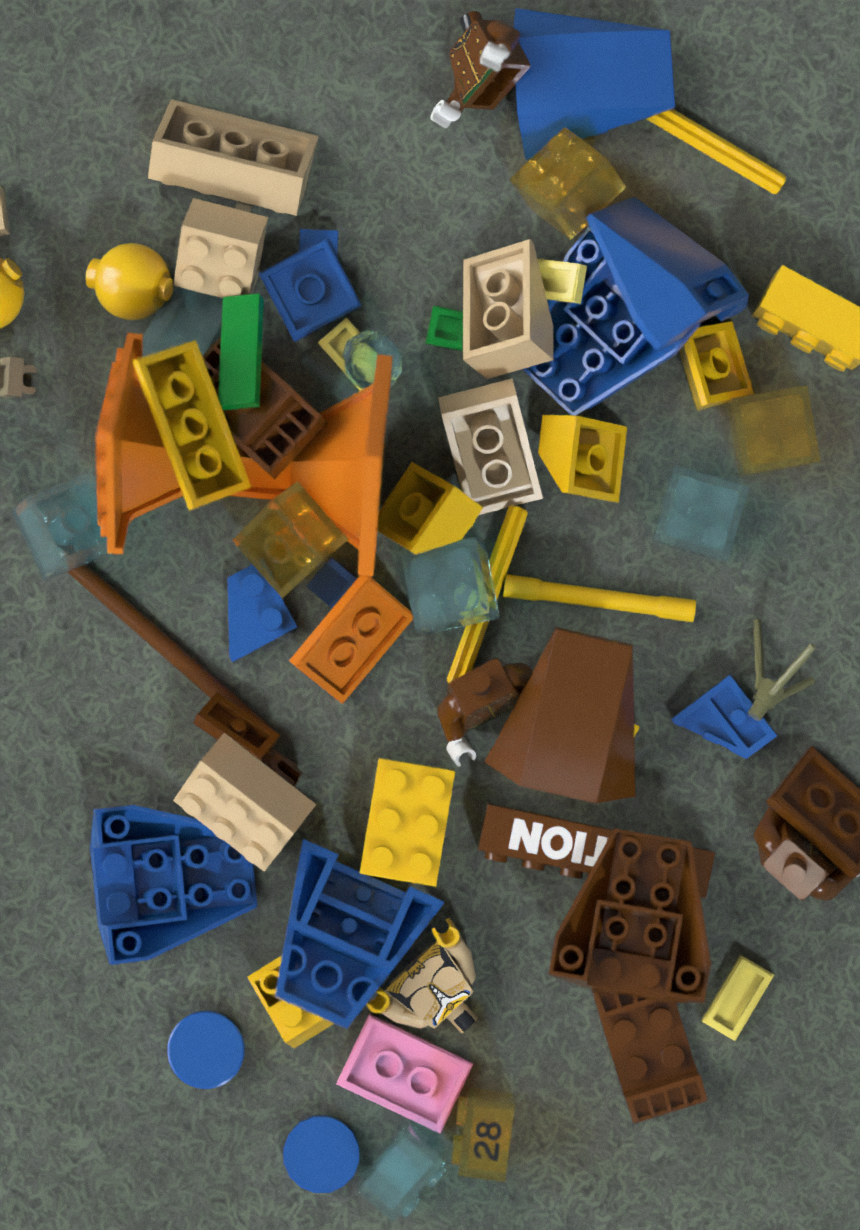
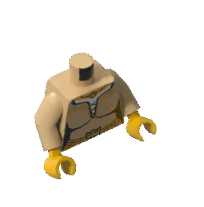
M450 918L446 919L449 929L445 933H438L435 927L432 928V933L436 940L385 986L387 994L381 987L377 989L376 992L378 994L376 998L368 1001L366 1004L372 1012L382 1013L396 1023L419 1029L428 1025L435 1029L447 1018L460 1033L465 1032L478 1019L464 1003L474 992L471 985L475 981L476 973L472 952L461 938Z

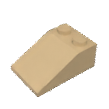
M530 239L464 260L463 360L486 379L553 360V324L534 243Z
M513 379L438 397L461 490L483 507L479 515L508 508L510 505L516 506L543 499Z

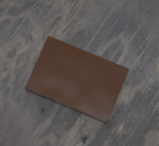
M811 746L803 753L765 802L846 875L854 879L860 874V788Z

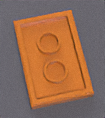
M360 575L289 661L343 704L416 615L370 576Z

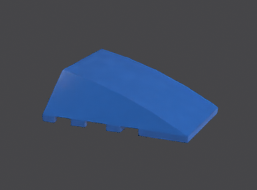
M515 8L513 28L519 31L520 39L518 42L531 64V67L515 84L517 115L525 160L538 157L539 154L553 149L558 150L570 146L573 142L590 136L601 135L621 125H629L676 108L670 30Z
M303 839L275 997L347 1029L445 902L410 886L407 892H404L371 876L360 874L359 871L337 862L338 854Z

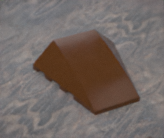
M556 627L534 667L530 679L520 693L509 718L506 719L494 746L490 749L485 763L519 786L592 803L635 797L633 644Z

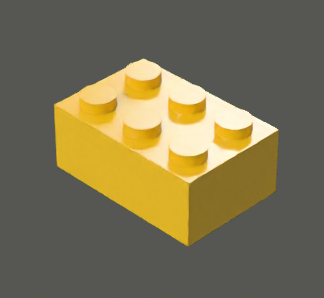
M782 265L772 277L752 314L753 317L758 319L757 326L773 335H777L778 331L790 336L792 338L790 343L806 353H811L813 349L826 356L824 362L839 371L844 372L846 367L850 370L855 369L860 365V307Z
M385 758L378 759L360 874L430 886L437 885L455 770Z

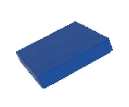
M327 238L258 273L294 342L362 307Z

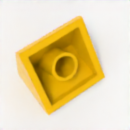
M733 321L698 327L679 350L696 410H703L753 395L754 392Z

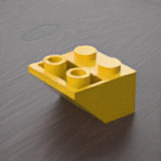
M281 955L247 978L284 1042L295 1049L334 1023L275 997L282 959Z

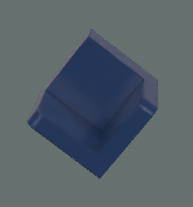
M330 556L306 587L333 608L357 578Z

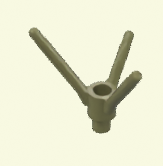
M755 619L753 621L756 671L754 689L756 693L752 698L754 703L747 713L755 720L761 721L767 710L772 711L775 705L785 698L814 684L815 680L810 677L783 689V686L816 649V646L810 643L777 681L774 682L764 676L761 620Z

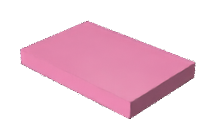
M369 1013L336 1084L441 1134L469 1075L473 1062Z

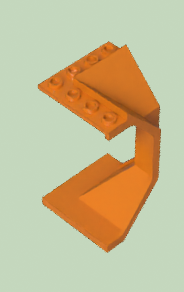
M127 333L124 348H117L116 362H112L95 436L97 526H101V537H107V553L123 555L129 524L133 519L184 496L133 364L134 360L143 357V334ZM377 354L374 382L369 387L319 413L328 424L323 427L275 480L235 443L251 487L229 496L281 500L292 503L358 549V575L363 576L374 575L382 458L391 388L393 356Z

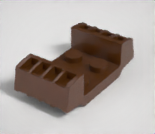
M221 337L202 356L217 397L219 394ZM262 361L260 406L223 410L234 442L274 480L308 443L315 438L323 427L328 424L322 415Z
M591 989L633 1125L708 1101L701 1076L696 1069L676 1002H662Z

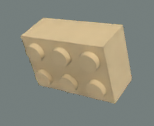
M225 733L201 759L173 800L187 814L199 820L213 831L218 838L226 841L250 863L255 864L264 872L316 806L313 801Z

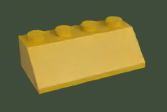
M196 340L134 360L133 364L188 509H195L250 488L251 484Z

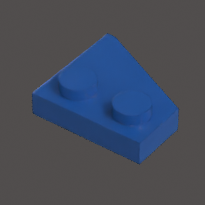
M262 560L227 578L229 657L232 662L298 628Z
M731 673L671 719L674 724L685 727L712 743L726 747L731 752L745 759L749 758L778 735L764 716L761 721H758L747 713L753 702Z

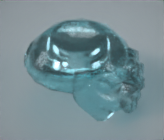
M365 331L347 340L344 347L345 372L351 382L361 389L369 387L374 382L377 354L393 356L391 387L402 371L403 360H401L402 354L398 352V347L395 346V342L389 341L388 337L381 335L379 331Z

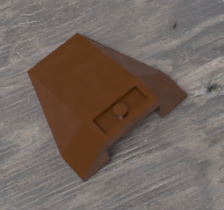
M614 828L555 935L548 975L590 989L656 1001L704 1003L711 961L692 843L690 841Z

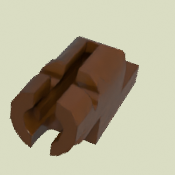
M218 692L213 695L197 714L193 724L217 740L223 733L227 734L293 787L297 785L303 772L298 769L293 761L274 749L280 734Z

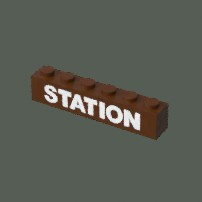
M487 803L478 850L485 851L484 858L488 860L507 863L508 856L523 859L522 867L544 871L545 864L561 867L560 875L582 879L583 872L590 873L613 830ZM692 846L700 897L706 898L715 852Z

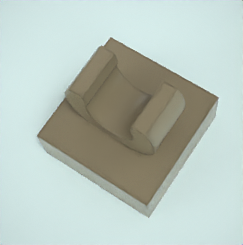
M0 358V398L9 399L35 393L36 388L26 387L23 384L24 373H37V368L33 365H24V358Z

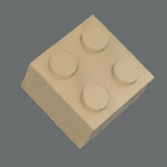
M193 198L181 228L173 286L220 298L252 294L258 279L268 217Z

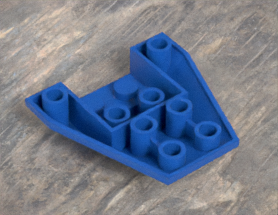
M636 197L593 212L586 218L633 321L642 331L644 338L651 343L656 351L678 342L697 323L716 315L720 321H723L742 312L746 308L749 294L728 266Z
M590 226L568 251L563 261L587 266L581 304L554 300L547 301L553 324V360L523 369L558 404L573 416H580L676 355L701 325L697 323L678 342L656 351L651 343L644 338L642 331L633 321Z
M136 805L94 809L90 854L97 923L109 965L150 960L257 908L253 863H250L226 841L218 838L213 831L199 820Z

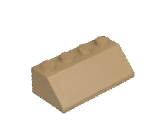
M171 99L152 142L148 179L160 181L166 185H176L196 190L206 195H216L235 200L236 202L239 201L272 209L277 213L297 216L304 197L319 136Z

